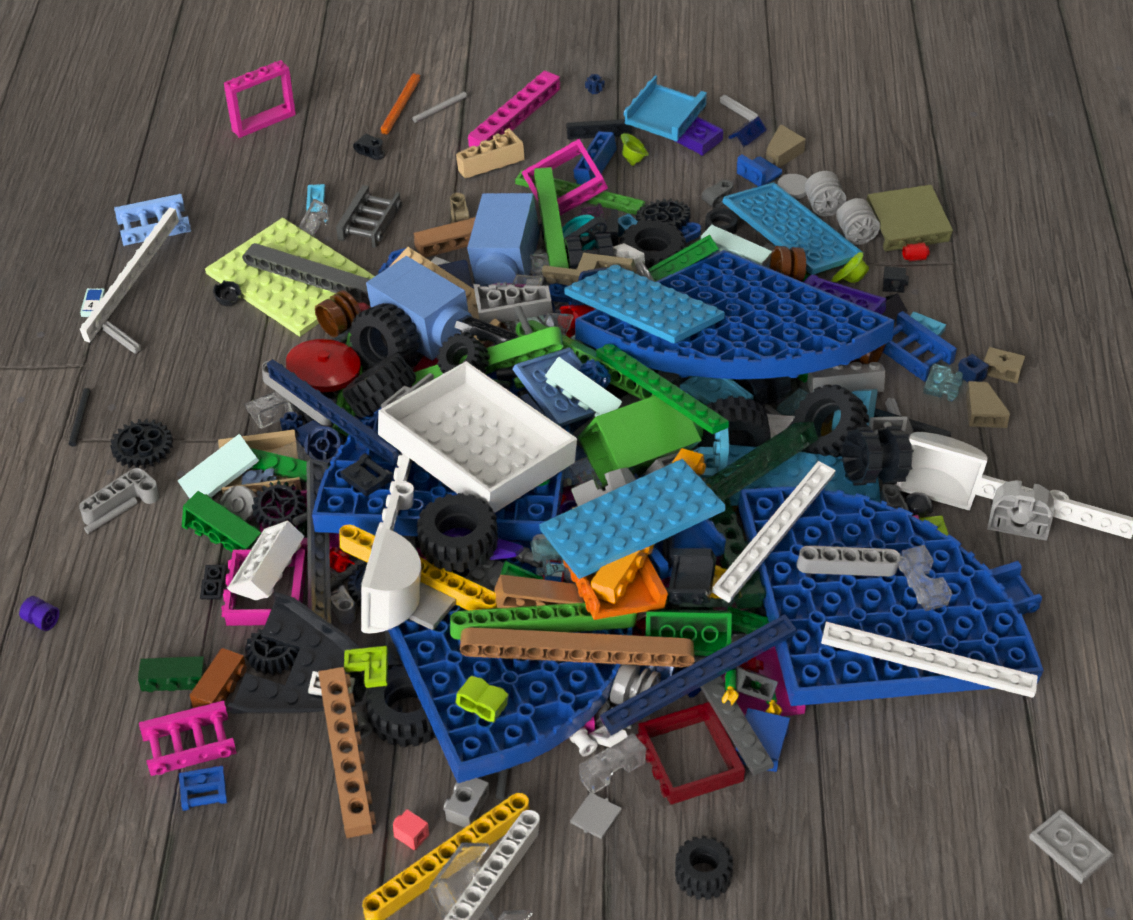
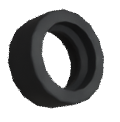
M726 208L713 209L706 215L705 230L714 225L735 234L737 231V215ZM725 221L728 222L729 225L719 226L715 225L713 222Z

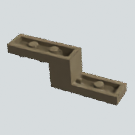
M583 253L577 270L544 265L542 274L546 282L570 286L572 283L578 282L582 271L619 265L621 268L633 271L636 274L637 269L634 260L630 258Z

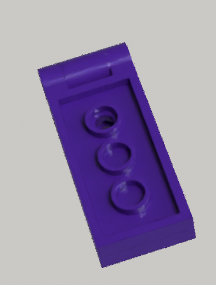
M697 116L680 139L675 142L703 156L723 140V129Z
M810 275L803 282L881 315L886 311V298L824 280L816 275Z

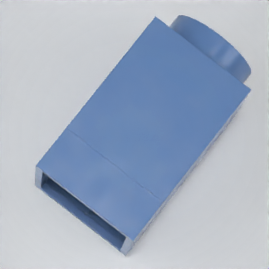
M533 193L482 194L467 247L475 284H480V287H489V285L496 284L497 282L525 283L526 278H530L531 265L534 262L533 257L540 237Z
M408 256L403 257L366 282L371 307L387 303L402 309L404 314L411 318V323H414L416 327L415 332L418 333L419 337L417 339L419 343L417 351L430 360L435 359L440 354L438 352L439 348L443 347L442 343L444 341H448V337H454L456 333L461 335L460 329L455 328L456 321L467 315L472 317L468 312L465 290Z

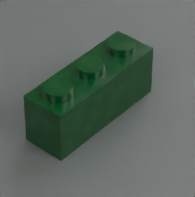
M204 656L140 659L138 682L141 692L193 690L207 670Z

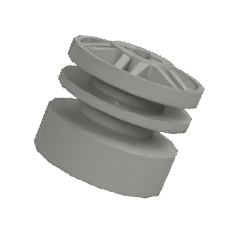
M819 171L809 177L805 183L804 190L814 213L819 216L825 217L836 214L838 209L846 202V195L839 179L831 171Z
M860 198L849 200L837 211V222L846 239L852 244L861 245L868 243L878 234L880 223L866 200Z
M622 664L612 685L610 693L611 703L619 705L660 683V672L654 671L651 674V670L646 668L640 675V665Z

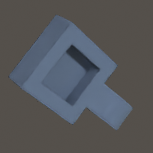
M272 468L266 469L264 473L262 470L245 471L242 476L241 485L274 481L277 477L274 476V469Z

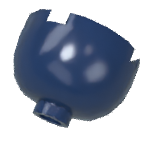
M327 426L315 427L310 434L308 433L304 443L305 452L310 459L328 464L332 457H335L338 453V448L344 445L340 433Z

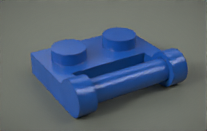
M223 766L179 773L183 811L190 810V807L218 802L220 804L227 803ZM215 790L219 791L218 794L195 797L190 799L188 798V795L198 794Z

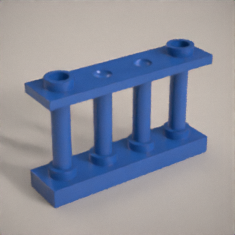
M902 311L897 315L893 336L903 332L908 337L897 344L893 341L886 343L883 351L884 354L924 382L928 379L929 368L943 360L950 365L955 361L957 348ZM913 341L922 345L911 353L903 349ZM927 350L935 355L924 363L917 359L918 356Z

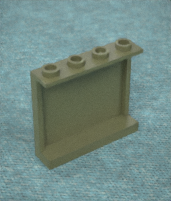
M932 185L889 190L867 195L866 201L870 204L880 223V230L885 239L883 244L885 252L903 249V246H907V244L925 243V245L949 242L953 229Z

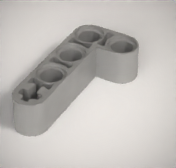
M140 468L131 469L80 503L79 509L83 522L89 525L133 497H139L147 504L155 503L159 499L156 481Z

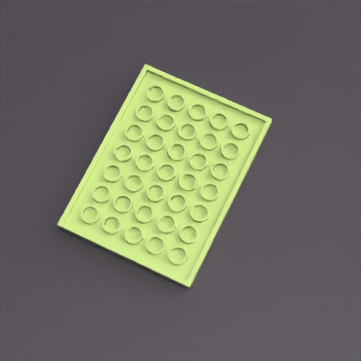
M281 218L205 268L206 274L220 283L226 280L238 284L243 299L300 337L319 324L315 315V306L326 299H330L336 293L247 265L243 261L242 256L253 243L368 279L375 277L284 218Z

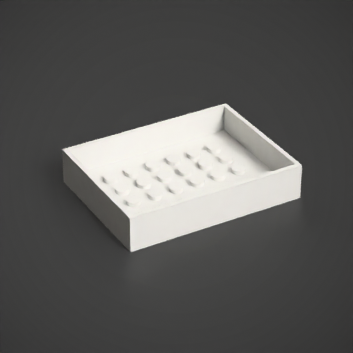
M468 362L458 365L379 410L378 435L457 494L464 493L466 496L470 494L474 495L476 499L484 500L486 504L491 506L494 513L575 463L576 437Z

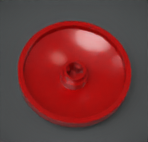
M314 339L300 343L291 349L286 357V369L295 373L297 377L306 381L315 390L333 392L346 388L348 384L359 376L360 358L351 347L342 342L330 339Z

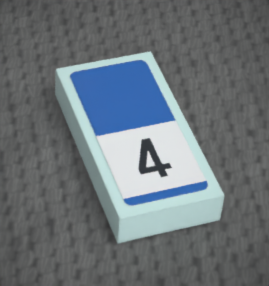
M87 288L80 311L81 317L90 316L101 298L105 296V289Z

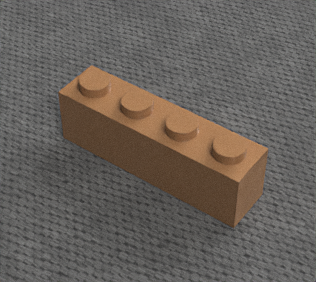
M475 218L414 233V242L418 253L426 258L468 247Z
M500 575L494 588L497 608L584 603L583 597H580L577 585L573 583Z

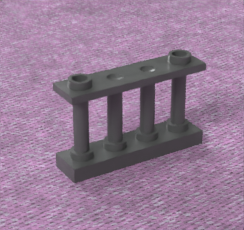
M362 185L336 226L338 240L344 241L350 234L371 238L372 247L376 248L378 243L382 241L383 235L396 213L402 208L400 193L396 192L393 199L390 200L371 196L369 186ZM372 202L381 205H386L388 207L386 210H382L378 208L368 207L366 205L367 203ZM364 212L382 217L378 221L360 217V215ZM360 223L364 225L374 226L375 228L373 231H369L360 228H355L353 226L354 224Z

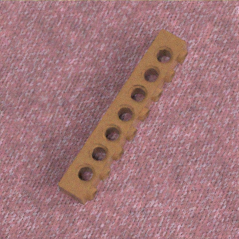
M344 667L318 671L346 838L371 834L373 833L372 825H375L376 822L374 811L369 812L368 805L372 804L370 791H365V784H369L367 771H362L361 765L365 764L363 751H358V745L362 743L360 731L355 732L354 728L355 725H358L356 712L352 713L351 706H355L353 693L348 694L347 687H351L350 675H345ZM335 691H341L340 694H333ZM338 710H345L341 714L336 713ZM342 729H348L345 733L339 732ZM346 748L352 749L348 753L342 752ZM348 768L355 769L353 772H346ZM352 788H358V789H359V790H358L357 792H355V793L349 792V790L352 789ZM355 808L363 809L359 813L352 812Z

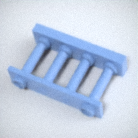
M177 194L114 207L118 225L124 224L125 230L120 231L123 246L144 242L146 237L153 231L154 226L158 224L148 225L147 219L157 217L159 222L169 207L176 209L179 222L169 236L191 232L188 216L182 217L181 211H185L182 195ZM141 221L142 226L131 228L130 222Z

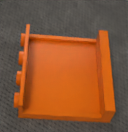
M648 556L645 558L642 568L637 570L634 580L629 582L624 595L618 599L616 604L598 599L591 588V581L598 571L579 579L563 560L564 566L571 573L572 581L578 587L580 597H583L587 611L591 613L594 620L663 609L665 607L668 592Z

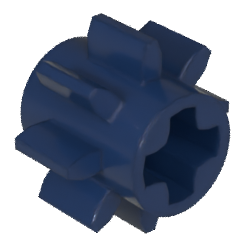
M597 74L587 77V81H585V88H588V92L591 94H598L605 87V80H602V77Z
M295 412L285 413L284 418H280L281 430H295V434H297V428L303 426L302 415L298 416Z

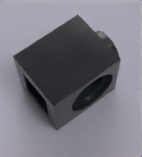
M885 266L882 291L904 293V288L909 283V275H906V268Z

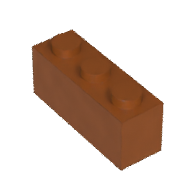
M221 648L190 694L193 708L220 701L226 702L228 695L235 690L236 683L240 677H243L246 673L247 666L244 655Z

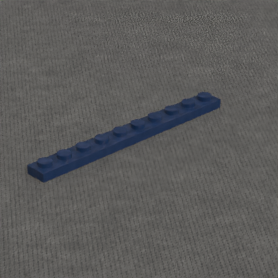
M273 359L267 362L271 379L394 467L397 466L400 451L374 432L371 427L360 422L357 417H353L344 408L336 405L333 400L322 395L319 390H315L306 381L301 380L295 373L287 370L282 364L277 363Z
M784 614L600 715V719L609 733L613 735L796 635L797 629Z

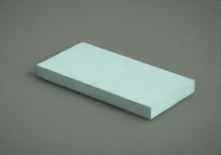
M238 434L184 475L178 482L189 498L198 490L212 497L259 460L243 437Z

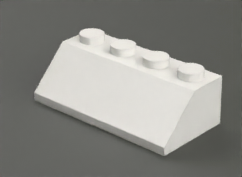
M289 521L264 529L227 589L253 600L268 598L273 593V587L276 582L282 578V572L285 567L291 563V557L301 547L300 543L304 535Z

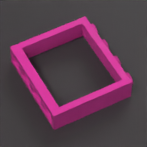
M282 60L224 82L231 128L239 138L296 115L289 67ZM281 76L284 103L241 120L237 93Z
M580 139L521 172L538 201L537 190L532 182L535 180L534 168L551 167L553 170L582 153L596 177L557 199L560 216L608 189L602 175Z
M298 549L291 557L292 561L287 567H295L291 597L303 603L307 558L305 549ZM233 550L232 559L228 560L230 572L226 574L227 588L251 550ZM224 589L223 598L225 605L221 606V617H225L226 626L266 624L271 609L235 610L237 594Z

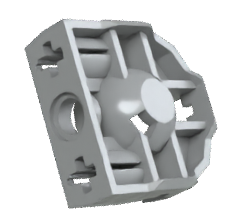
M621 468L604 474L608 486H605L606 491H604L603 486L597 485L594 479L571 490L577 505L580 506L635 481V476L628 468Z
M1018 480L1005 482L997 488L993 498L987 530L1047 541L1054 514V499L1050 491L1039 484H1034L1033 491L1029 490V493H1026L1025 489H1021L1022 481ZM1014 523L1023 524L1024 526L1017 527Z

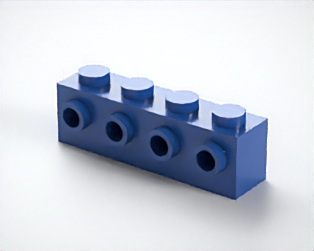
M598 132L586 150L600 174L617 150L614 133ZM582 156L573 170L574 179L580 185L596 177L584 156Z

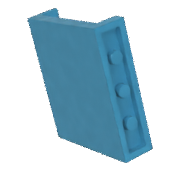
M654 76L651 81H648L645 88L641 89L639 95L632 100L629 107L625 108V124L678 141L705 108L707 92L700 91L694 97L658 85L657 76Z

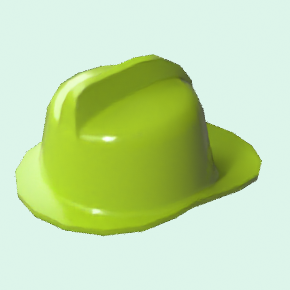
M625 133L621 135V140L624 144L622 155L630 165L634 166L636 163H640L645 156L649 155L642 142L636 137Z
M859 252L854 255L832 277L831 282H837L841 279L850 283L859 282L869 271V267L862 259L863 253Z

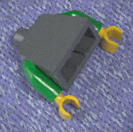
M740 666L726 673L725 689L727 691L722 697L723 703L728 699L731 702V706H733L739 696L736 692L738 691L766 700L767 704L770 705L765 711L767 713L780 715L782 712L781 707L776 704L775 689L778 681Z

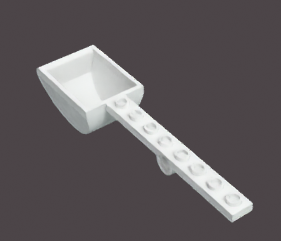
M915 432L909 438L912 450H914L911 465L913 469L910 470L906 477V482H897L894 485L900 491L910 494L922 492L931 500L970 511L975 494L993 499L997 488L1007 481L983 475L987 463V455L978 448L947 436ZM1021 486V489H1025L1026 493H1029V490L1033 491L1032 488ZM1059 490L1050 491L1054 499L1053 517L1131 539L1133 535V517L1070 500L1067 494Z
M402 452V455L398 457L397 466L399 468H395L394 471L395 481H391V495H387V508L383 509V522H380L377 528L362 581L361 631L364 633L382 632L398 626L414 613L420 600L421 562L419 555L408 540L393 531L399 510H407L413 506L414 487L411 483L407 482L413 460Z

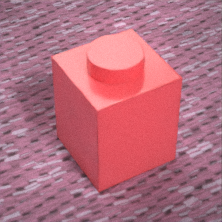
M408 809L394 820V837L413 850H416L429 836L428 823Z

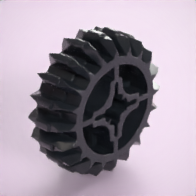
M279 480L277 485H273L270 482V487L268 488L263 485V492L257 491L258 497L253 498L255 504H252L253 516L257 518V523L262 524L263 529L285 521H289L296 527L292 519L304 514V509L306 508V504L303 503L305 499L304 496H301V491L299 489L296 490L294 484L289 487L287 481L283 485H281ZM270 498H272V501H271L270 503H267L266 506H264L265 503H266ZM276 501H278V504L281 506L282 512H280L279 508H277ZM292 510L289 515L285 516L287 511Z
M258 628L257 633H251V638L247 639V645H245L246 660L251 668H254L257 673L262 671L264 676L268 672L273 676L275 672L281 675L283 670L289 671L290 666L294 665L299 649L262 638V629Z

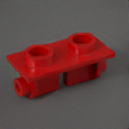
M333 546L329 549L330 567L338 573L344 572L349 562L353 565L355 564L349 560L350 555Z

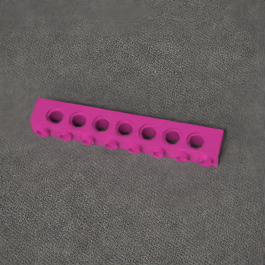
M544 70L475 130L470 132L468 135L469 147H478L480 142L484 140L490 141L494 135L504 134L506 129L510 128L513 131L560 90V77Z

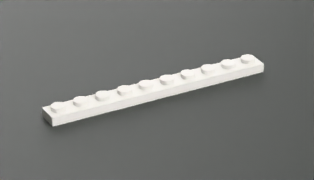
M169 207L167 212L163 214L161 220L154 226L153 231L146 237L144 243L127 263L122 273L118 275L116 281L109 287L108 292L101 298L99 304L82 324L80 331L84 341L91 343L101 329L102 324L107 321L177 225L179 219L176 209Z
M818 461L713 586L712 593L730 603L834 477L836 470Z
M826 622L824 627L822 644L1034 698L1036 693L1037 675Z

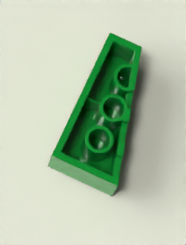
M199 490L183 505V528L188 529L190 527L195 530V534L199 536L204 534L210 538L211 542L215 544L222 543L224 548L231 552L233 550H251L261 535L258 528L249 525L240 516L234 515L224 505H219L209 495L203 494Z

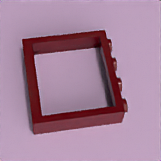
M709 702L638 724L637 742L639 746H643L646 762L651 763L653 777L655 780H659L661 794L664 798L667 797L670 805L744 782L745 768L720 719ZM704 721L728 771L673 788L650 738Z

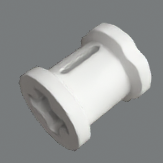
M585 727L580 728L570 737L571 742L576 743L579 753L582 756L590 755L597 748V743L590 739Z

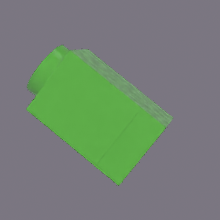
M652 396L596 416L579 434L578 439L599 484L605 488V486H608L604 474L628 468L633 475L635 473L640 475L645 473L658 458L678 453L681 448L691 451L701 441L703 428L658 397Z

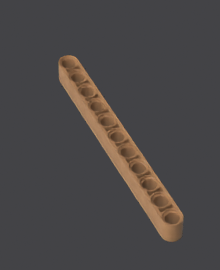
M465 628L461 631L460 652L469 657L689 667L695 662L694 643L686 638L490 628Z

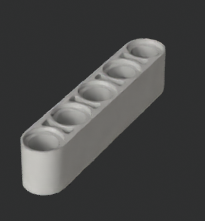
M269 361L263 363L262 376L263 382L318 423L322 425L332 424L326 417L271 379L267 367V362Z
M804 546L799 553L797 568L803 573L893 576L897 572L901 555L893 549Z

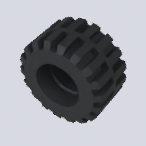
M462 332L460 335L456 333L454 337H448V341H444L442 343L443 347L439 348L438 352L440 354L437 355V360H439L437 364L442 373H446L460 365V359L467 353L468 355L464 362H468L484 374L487 371L485 368L489 366L487 360L490 359L488 350L471 334Z
M697 836L692 837V841L686 840L684 846L681 845L678 849L675 861L677 885L680 884V889L683 892L687 891V895L690 897L695 895L698 900H701V897L711 900V896L717 898L720 896V892L725 893L727 886L731 884L733 856L730 855L728 847L724 848L725 843L716 841L717 838L707 839V836H702V838L698 839ZM699 863H706L715 869L710 872H700L694 869L693 866Z

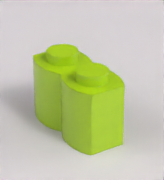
M474 676L468 678L456 696V704L466 711L476 713L482 719L494 722L508 703V694L502 688L488 685L484 679Z

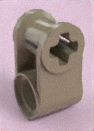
M453 193L450 196L452 223L469 219L464 194Z

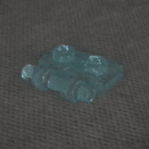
M933 364L923 393L940 398L943 393H946L948 395L947 400L952 402L958 396V388L963 382V373L958 371L956 374L950 373L951 368Z
M548 539L530 542L534 562L542 561L543 567L536 568L538 576L545 575L547 577L558 572L570 573L569 569L564 566L563 558ZM560 558L561 564L551 565V559Z

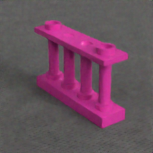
M224 701L139 722L143 741L150 740L153 759L146 761L151 776L161 775L176 769L237 754L233 738L226 739L222 721L228 720ZM214 724L218 742L205 745L201 727ZM193 729L196 748L183 750L180 732ZM171 735L175 753L162 756L158 738Z

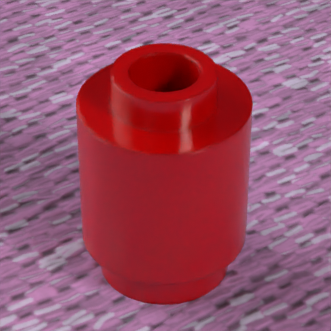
M925 243L907 244L902 249L903 259L909 262L926 260L927 256H929V247Z

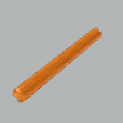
M414 73L410 77L380 128L382 134L387 135L392 129L420 81L419 74Z

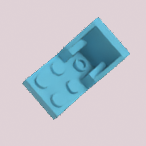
M692 376L680 384L681 390L704 405L717 402V399L720 398L726 399L728 398L727 396H733V398L742 396L745 399L750 398L753 400V395L732 379Z
M728 428L715 433L717 442H713V447H699L693 450L694 452L704 454L706 469L704 474L699 477L715 494L724 489L729 453Z

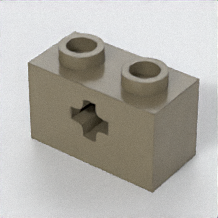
M989 347L984 360L989 365L987 376L1018 384L1025 356Z

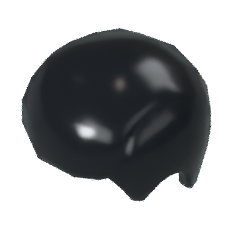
M223 280L221 284H215L213 289L216 301L222 306H232L241 299V289L233 281Z
M913 492L904 499L908 506V511L913 513L912 516L918 515V517L924 518L927 511L933 512V503L925 493Z

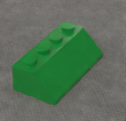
M676 609L646 611V636L690 639L694 643V655L709 656L731 644V611Z

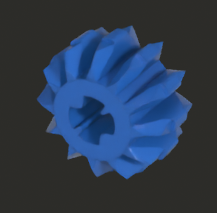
M591 359L581 366L579 371L605 389L609 385L611 375L608 373L609 370L604 365H601L599 361L596 362Z

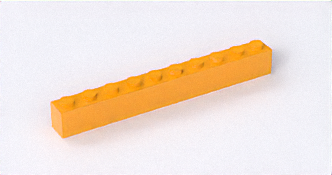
M681 448L672 463L683 459L698 476L703 475L706 469L704 454ZM655 544L602 566L591 581V588L596 597L616 604L618 599L624 595L629 582L634 580L637 570L642 568L647 555L652 553Z

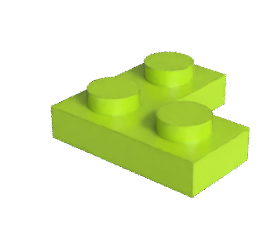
M387 646L345 650V672L365 671L364 683L366 688L387 686Z

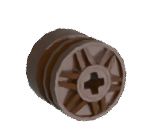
M344 290L332 295L330 299L317 304L314 309L320 326L328 335L334 338L345 332L347 328H351L354 318L361 312L356 300Z

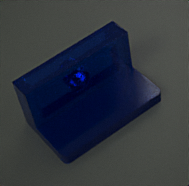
M758 116L747 121L730 134L728 138L731 139L737 136L742 146L745 147L767 129Z

